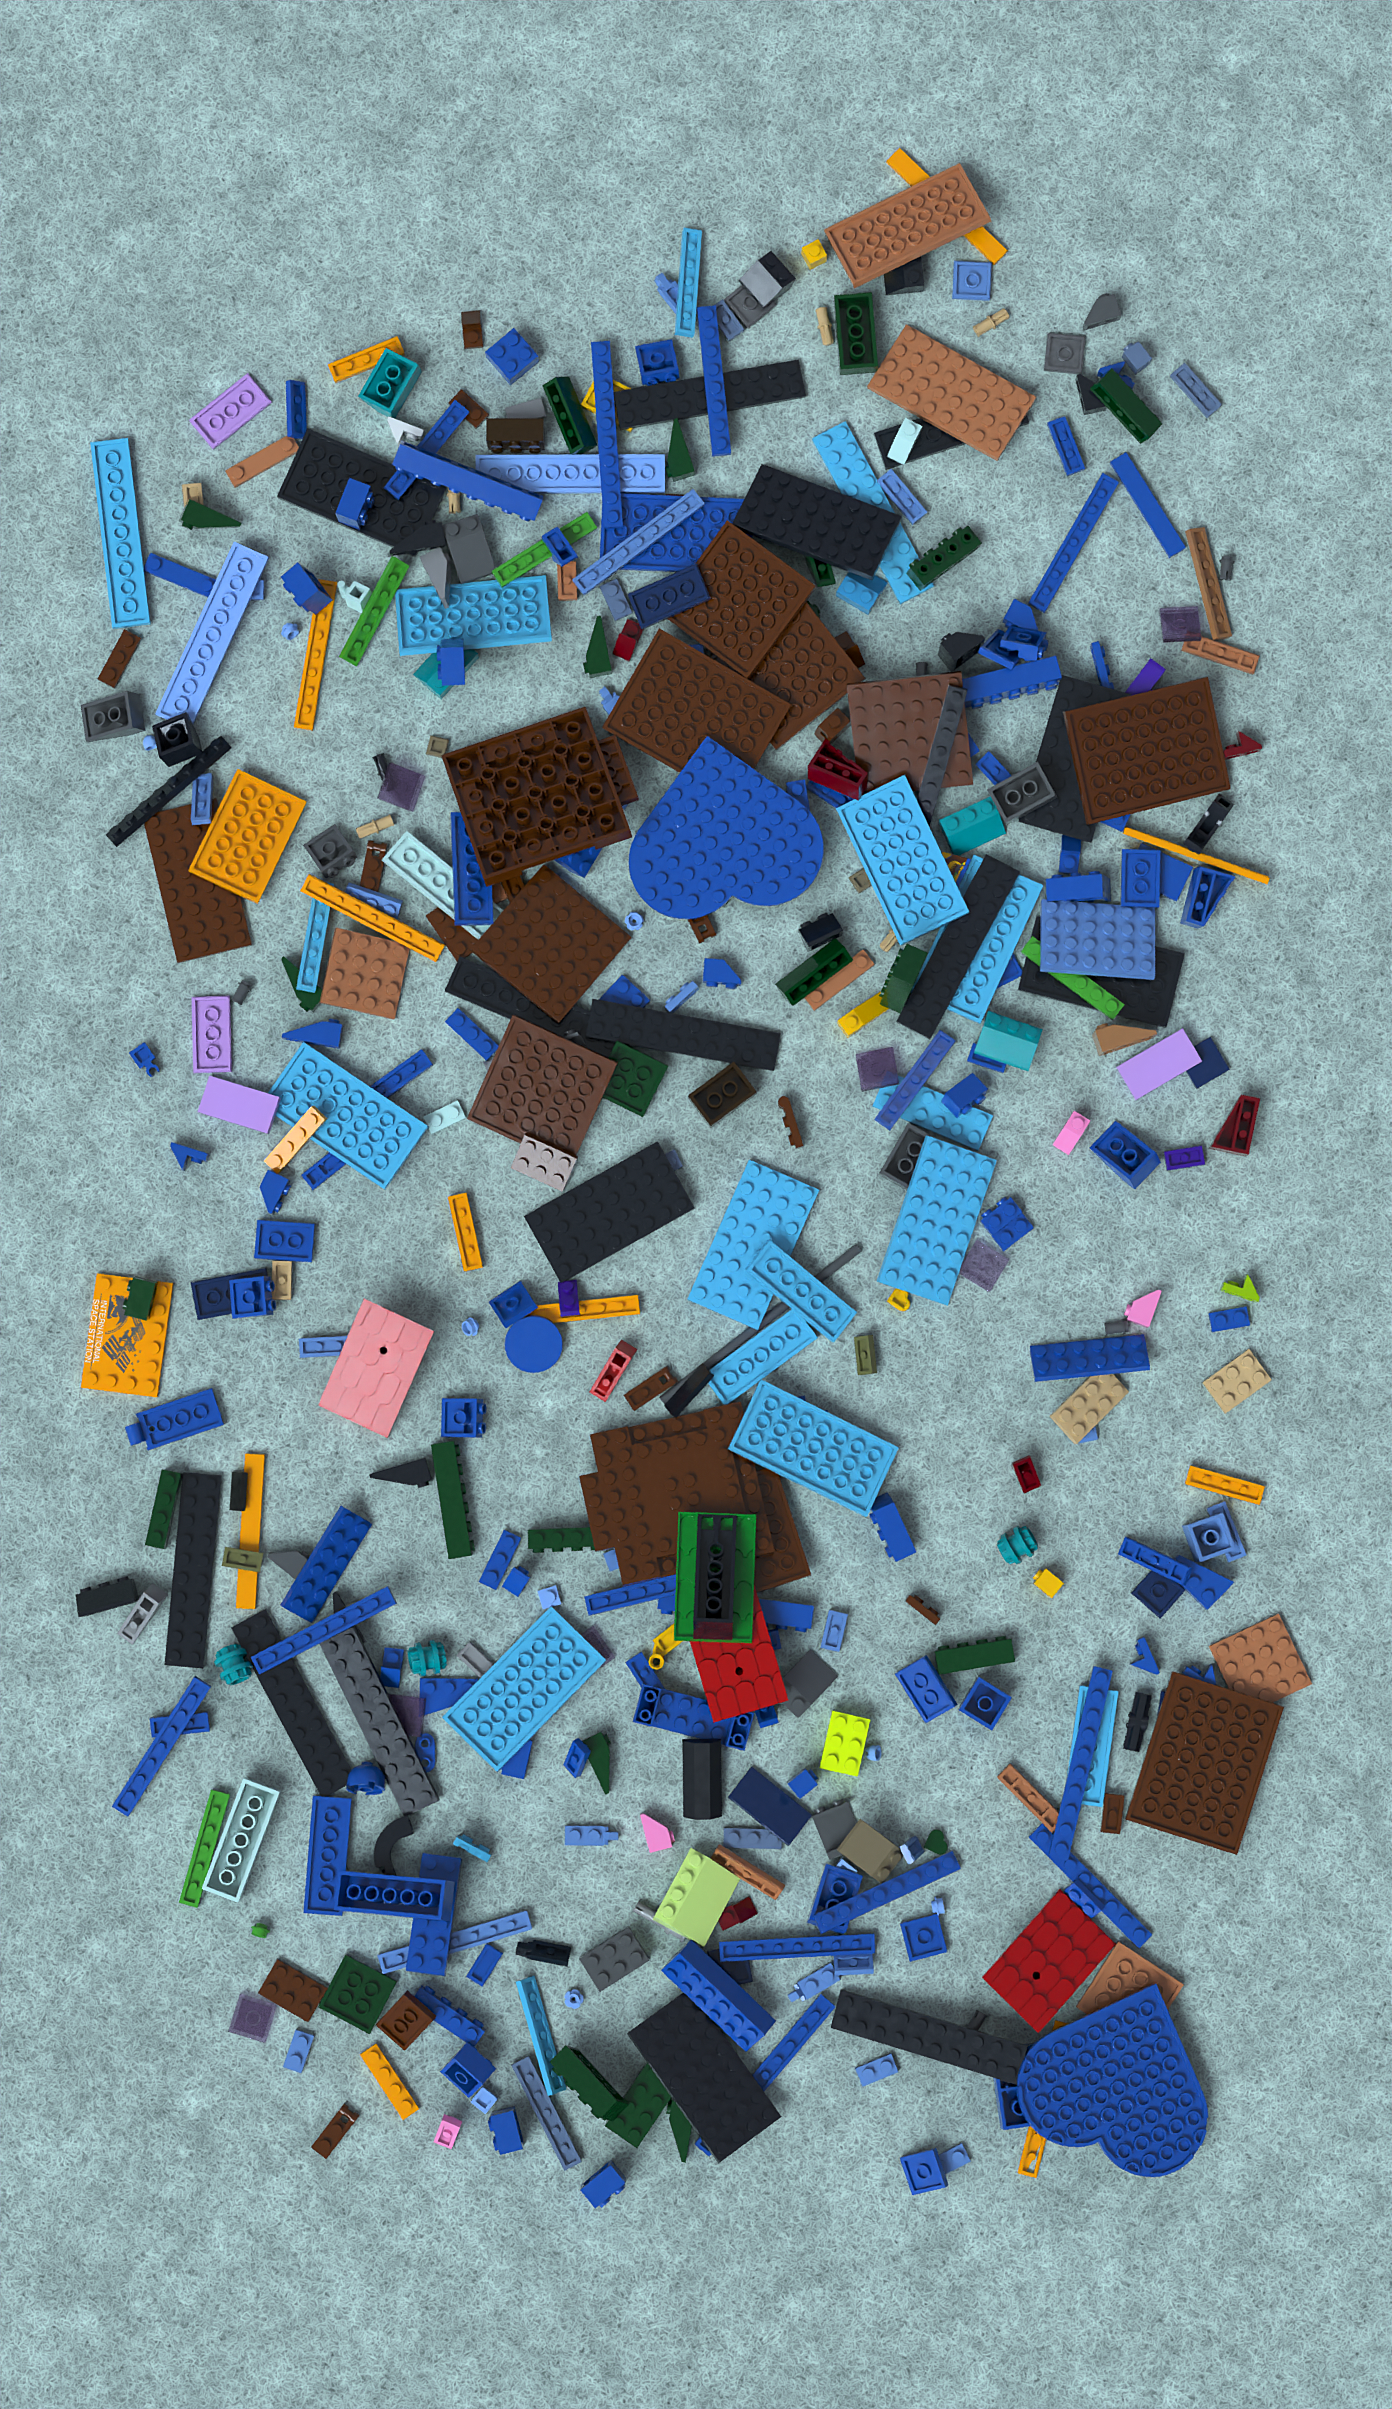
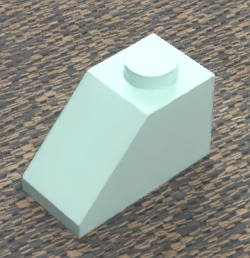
M905 418L887 457L904 465L921 433L922 426Z

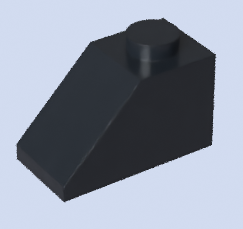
M1078 374L1075 380L1083 414L1088 415L1106 411L1107 407L1090 390V387L1095 382L1082 374Z

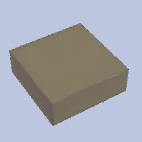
M430 735L426 755L442 758L441 755L446 754L449 740Z
M864 868L849 877L858 894L872 886Z

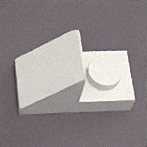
M391 417L387 419L398 447L404 435H407L406 438L417 442V440L422 441L425 436L423 429Z

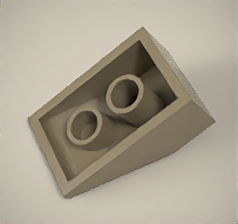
M859 1819L837 1848V1851L881 1884L904 1856L898 1846L862 1819Z

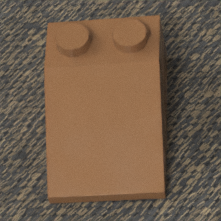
M1108 1023L1097 1026L1092 1037L1098 1055L1102 1056L1153 1039L1157 1032L1156 1030L1114 1024L1108 1026Z

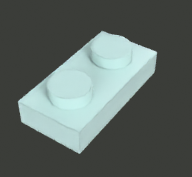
M458 1100L423 1117L431 1134L466 1119Z

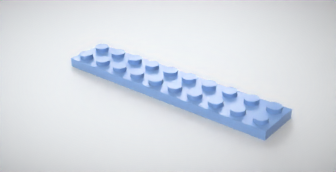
M599 454L476 455V470L537 494L602 493ZM618 454L621 493H665V454Z
M233 542L155 715L168 720L187 712L194 724L269 560L268 556Z

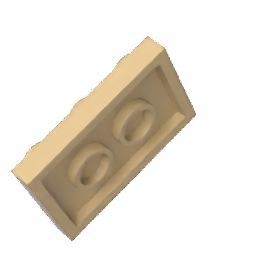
M1248 1349L1202 1382V1384L1224 1414H1226L1272 1379L1250 1349Z

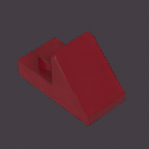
M627 619L622 632L618 635L612 654L630 662L644 629L642 630L638 623Z
M1238 731L1236 736L1239 746L1237 747L1236 744L1226 746L1223 753L1225 760L1260 752L1262 745Z
M1030 1455L1011 1464L1023 1493L1041 1486Z
M750 1896L725 1907L718 1920L723 1931L738 1923L741 1924L758 1914Z

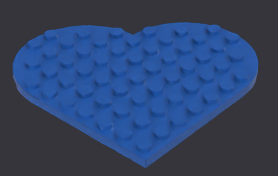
M707 736L636 833L629 852V872L633 885L643 901L658 913L671 918L687 920L701 918L720 909L732 896L751 905L777 906L797 898L814 882L822 865L823 838L816 819L802 803Z
M1156 1983L1044 2035L1031 2046L1020 2065L1017 2076V2098L1021 2111L1029 2125L1040 2136L1055 2144L1068 2147H1085L1098 2143L1109 2160L1122 2170L1138 2176L1160 2177L1176 2172L1188 2164L1204 2141L1208 2118L1206 2099Z

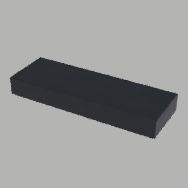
M702 1363L664 1405L673 1417L677 1418L714 1377L708 1367Z

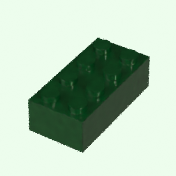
M872 292L834 295L833 302L840 375L876 373L878 370Z
M906 944L904 950L900 948L879 995L882 998L880 1005L901 1013L928 954L927 952L909 944Z
M565 2045L550 2061L554 2066L552 2070L559 2077L563 2076L565 2078L567 2087L572 2091L575 2089L579 2094V2100L592 2108L590 2111L597 2119L602 2118L604 2121H614L629 2105L579 2049Z
M647 2062L623 2096L629 2105L614 2121L607 2120L605 2123V2127L635 2148H638L671 2099L670 2094Z

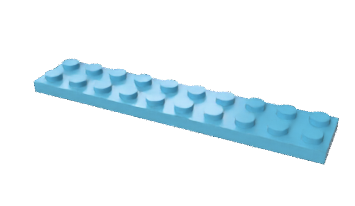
M846 421L812 438L841 494L895 513L881 486L877 483V479ZM901 523L880 564V568L900 604L934 587L933 583L920 591L906 574L910 569L909 564L916 559L920 561Z
M122 438L90 442L112 628L150 625L129 439Z

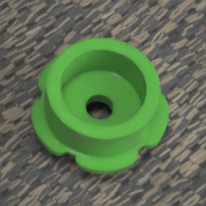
M256 1923V1926L251 1927L253 1929L251 1934L260 1938H266L270 1931L267 1929V1925Z

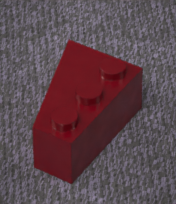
M825 738L808 764V779L858 801L867 788L868 773L851 759L848 760L842 755V751L835 749L830 744V741Z
M1241 1094L1208 1149L1244 1157L1248 1156L1260 1098Z

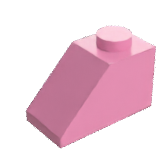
M1073 1111L1053 1146L1069 1155L1090 1120Z
M1156 1290L1133 1301L1131 1305L1127 1304L1124 1315L1127 1316L1126 1320L1148 1328L1162 1291Z
M640 1814L649 1852L652 1853L671 1848L672 1842H675L673 1831H669L667 1826L647 1814Z

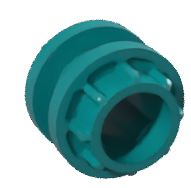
M1019 1526L1014 1527L1013 1531L1015 1534L1008 1536L1004 1533L1001 1535V1539L997 1541V1547L1002 1557L1010 1565L1013 1563L1020 1564L1022 1562L1021 1556L1027 1554L1028 1557L1034 1556V1551L1038 1549V1543L1034 1535L1026 1526L1021 1528Z
M429 1640L426 1647H422L421 1643L418 1642L414 1643V1647H410L408 1650L410 1670L413 1674H419L420 1677L426 1676V1670L432 1669L434 1674H438L441 1669H445L447 1666L445 1649L441 1642L436 1643L435 1640Z
M232 1644L216 1652L214 1663L216 1667L223 1668V1672L219 1676L222 1681H226V1684L236 1685L251 1677L253 1666L251 1662L244 1661L247 1651L241 1648V1645Z

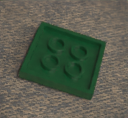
M617 1040L608 1058L618 1062L602 1098L643 1117L668 1065Z
M345 1954L318 2007L370 2034L397 1981Z

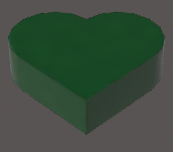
M938 1829L932 1830L923 1848L936 1854H944L948 1846L944 1841L942 1831Z

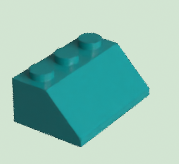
M385 348L358 397L377 412L395 419L422 371L417 363Z
M474 649L464 650L465 673L479 659V655ZM432 653L413 675L442 700L454 685L442 686V680H438V664H441V661H437V653Z
M991 796L938 822L952 854L957 856L1006 834L999 811Z
M988 1011L974 1053L1029 1071L1043 1029Z

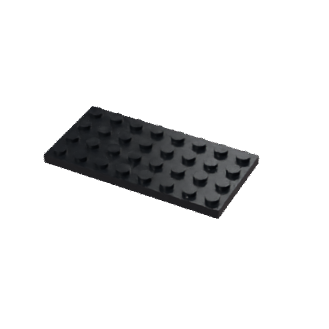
M307 428L277 498L393 548L422 525H425L426 521L433 520L445 494L446 487L436 486L425 478H416L398 500L384 489V486L397 471L395 466ZM349 478L370 485L373 497H375L372 508L367 510L368 518L366 524L361 525L360 530L338 522L335 513ZM418 552L408 554L413 557H416Z
M761 464L732 524L744 533L873 580L901 522L902 516Z
M1061 675L1062 679L1058 685L1036 759L1058 798L1019 818L1018 822L1092 843L1098 822L1086 824L1063 712L1132 694Z
M1036 916L1031 937L1033 936L1040 941V917ZM1155 946L1154 980L1086 976L1125 1004L1116 1016L1166 1028L1185 953ZM1025 958L1017 991L1097 1010L1048 972H1040V966L1029 958Z
M657 1141L530 1212L524 1218L560 1283L694 1210L695 1207Z
M685 1993L676 1997L627 2033L718 2163L782 2117L715 2022Z

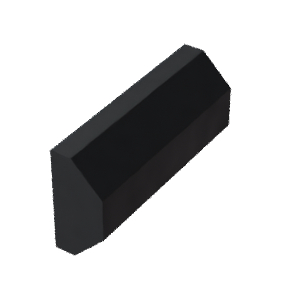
M682 1739L683 1817L694 1820H711L722 1817L721 1739Z

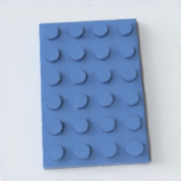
M1042 899L1040 908V972L1154 980L1155 908L1120 907V905L1073 901L1047 902L1046 899Z

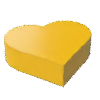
M896 1288L887 1302L899 1311H906L910 1307V1301L907 1298L909 1292Z

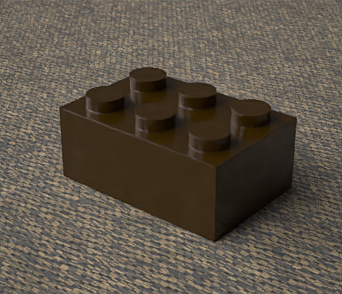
M486 418L488 450H491L492 453H502L503 450H510L511 453H521L522 450H529L530 453H540L541 450H545L544 419Z
M732 1062L689 1094L688 1099L708 1126L712 1128L757 1095V1092L736 1063Z

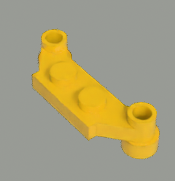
M674 1624L652 1640L655 1644L652 1656L649 1658L650 1667L655 1670L662 1668L664 1665V1655L682 1642L674 1641ZM654 1658L660 1659L659 1665L653 1664Z

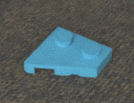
M465 1834L462 1837L460 1835L456 1837L453 1842L455 1846H460L470 1854L488 1862L492 1855L489 1853L490 1849L482 1844L479 1846L473 1844V1839Z

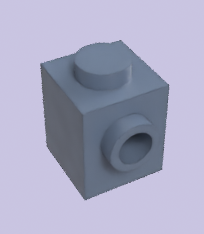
M1139 341L1135 344L1130 343L1123 349L1122 359L1126 361V364L1135 375L1151 364V356Z

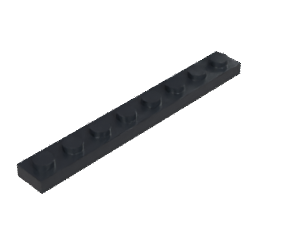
M949 684L917 798L929 827L968 691L966 688Z
M222 736L214 739L202 751L203 754L196 756L192 761L185 764L177 774L170 777L163 786L156 789L145 801H142L134 811L127 814L116 826H113L106 836L118 847L232 747Z

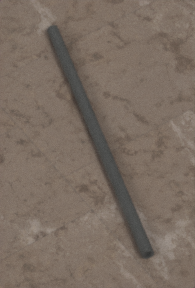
M855 1244L814 1277L822 1283L862 1251ZM782 1301L764 1315L758 1330L748 1327L703 1362V1364L710 1370L790 1307ZM696 1369L659 1397L664 1405Z

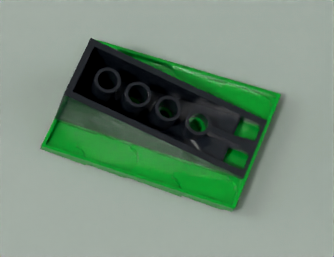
M678 1512L674 1641L752 1643L756 1514Z

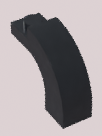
M1218 794L1183 844L1190 851L1199 855L1230 812L1234 803Z
M408 1815L392 1821L377 1838L374 1848V1863L376 1868L384 1866L382 1870L383 1875L397 1876L391 1860V1850L399 1839L414 1834Z

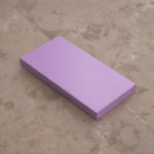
M247 373L189 421L214 450L272 402Z
M230 996L192 997L193 1073L232 1072Z
M1182 1028L1116 1068L1135 1100L1201 1063L1202 1060Z
M209 1076L198 1112L269 1134L281 1098Z

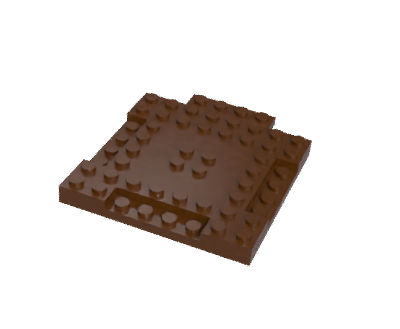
M586 707L441 755L486 887L523 875L522 870L593 846L597 850L632 838L622 806L639 800L616 735L598 741Z
M741 1401L704 1409L703 1411L678 1416L677 1418L673 1417L632 1427L626 1426L590 1434L598 1472L579 1476L595 1552L615 1548L623 1587L676 1574L678 1512L756 1514L755 1558L774 1554V1546L755 1464L753 1461L728 1450L744 1415Z

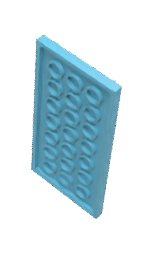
M546 575L517 578L501 588L497 580L450 584L449 607L446 609L434 586L397 589L395 593L400 656L437 653V645H440L441 639L464 638V650L552 641Z
M905 775L862 795L859 801L854 799L836 808L900 946L970 913Z
M973 855L959 885L962 897L965 895L983 858ZM1018 876L947 1010L981 1024L1041 893L1042 884L1024 876ZM945 924L940 927L938 934L933 942V945L922 966V969L917 977V980L911 990V993L914 987L916 986L921 974L923 973L928 961L930 960L935 948L937 947L942 935L944 934L948 924Z
M304 1042L268 1092V1094L281 1098L275 1116L291 1127H294L308 1109L314 1105L327 1120L310 1140L384 1190H386L429 1128L426 1124Z
M925 1136L877 1282L948 1306L997 1160L939 1139Z
M749 1160L687 1300L758 1330L774 1294L746 1272L745 1269L768 1240H771L787 1255L791 1256L819 1193V1189Z
M761 1379L728 1450L867 1517L899 1447Z
M550 1607L442 1718L498 1772L606 1662V1659L555 1609Z

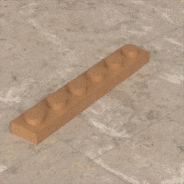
M1205 527L1188 529L1185 533L1212 639L1230 638L1232 633Z

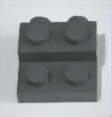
M335 824L303 845L325 878L337 876L341 868L352 866L355 859L358 858Z

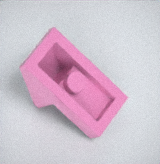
M444 2114L434 2143L452 2149L462 2121Z

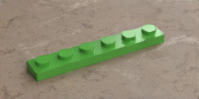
M588 512L561 527L560 531L569 544L572 545L595 531L597 526ZM540 540L492 570V574L501 588L551 558L552 553L543 540Z
M391 556L340 653V658L357 667L409 568L408 564Z
M1032 936L1021 950V953L1040 966V941ZM1048 972L1112 1021L1125 1005L1086 975Z
M214 1789L210 1791L179 1903L196 1908L199 1906L203 1892L202 1886L210 1868L230 1798L228 1793Z

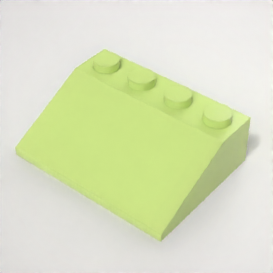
M690 1848L652 1920L704 1948L740 1878L709 1857Z

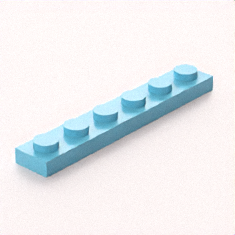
M683 228L674 335L691 338L695 335L702 230Z
M314 898L311 901L296 986L297 990L312 993L316 991L330 906Z
M530 1976L516 1981L547 2095L549 2096L566 2090L563 2076L559 2077L552 2070L554 2066L550 2061L556 2056V2050L535 1976Z

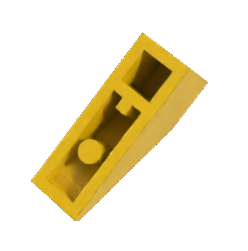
M881 992L837 1020L838 1026L847 1038L889 1010V1008L880 1005L882 998L879 995Z

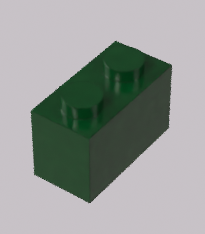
M137 1276L133 1277V1280H129L127 1286L129 1296L128 1299L125 1298L122 1310H125L124 1315L147 1321L150 1318L158 1282Z

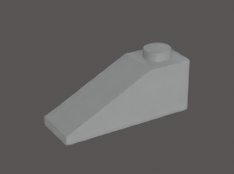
M438 547L420 556V559L446 609L449 607L451 581L449 563H451L447 552L443 554L441 548Z
M152 1583L143 1592L117 1634L133 1645L168 1594Z

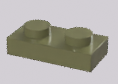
M873 1335L854 1337L858 1375L877 1373Z
M225 1547L222 1566L261 1572L264 1553Z

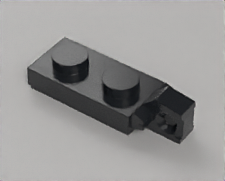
M538 1940L528 1943L518 1941L516 1955L530 1960L568 1967L571 1947Z

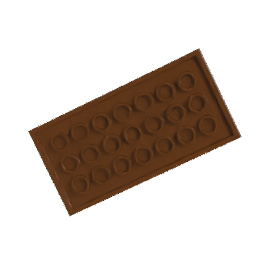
M217 798L212 799L211 822L219 808ZM192 804L157 812L144 823L177 963L252 946L241 897L188 871L210 824L192 825Z

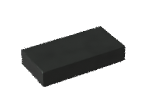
M232 1472L229 1510L245 1511L248 1479L246 1472Z

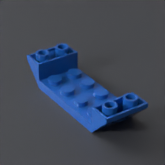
M642 1684L633 1722L699 1739H721L722 1745L745 1751L754 1713L748 1712L713 1722L707 1700Z

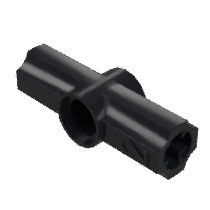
M1135 1692L1132 1708L1128 1714L1129 1721L1126 1723L1127 1731L1123 1749L1140 1752L1143 1734L1146 1732L1148 1725V1711L1152 1695Z

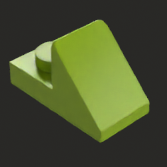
M1248 1274L1245 1275L1241 1288L1238 1287V1283L1228 1280L1227 1283H1222L1220 1291L1255 1303L1259 1302L1260 1298Z

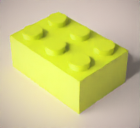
M832 1710L819 1768L858 1777L870 1719Z

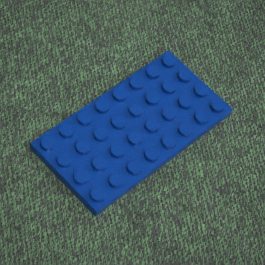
M621 493L623 528L604 529L602 506L600 558L683 496ZM700 497L705 506L619 570L678 572L694 565L725 522L728 520L730 523H733L744 499Z

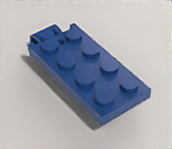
M213 1388L137 1413L136 1417L139 1423L126 1426L125 1430L131 1446L146 1441L147 1450L149 1451L223 1426L224 1422ZM154 1426L155 1430L151 1432L150 1427Z

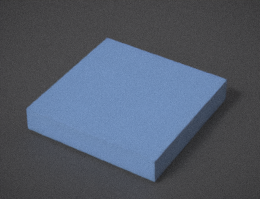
M954 261L952 299L990 301L992 263Z

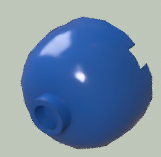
M362 1762L361 1765L354 1767L350 1771L346 1789L353 1794H357V1791L367 1792L365 1795H378L385 1791V1776L378 1767L373 1766V1763Z

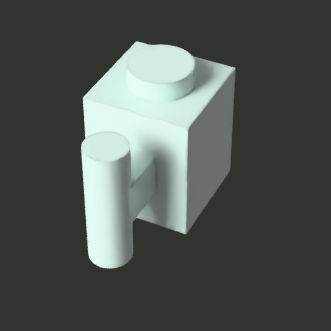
M339 581L337 585L342 598H345L347 606L362 613L372 594L370 588L356 581L348 587L344 581Z

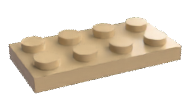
M1114 1374L1089 1376L1050 1415V1418L1074 1444H1078L1129 1391Z

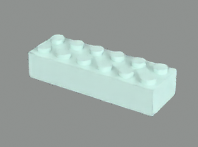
M247 1777L243 1778L202 1886L203 1890L235 1902L241 1901L282 1792L281 1790Z

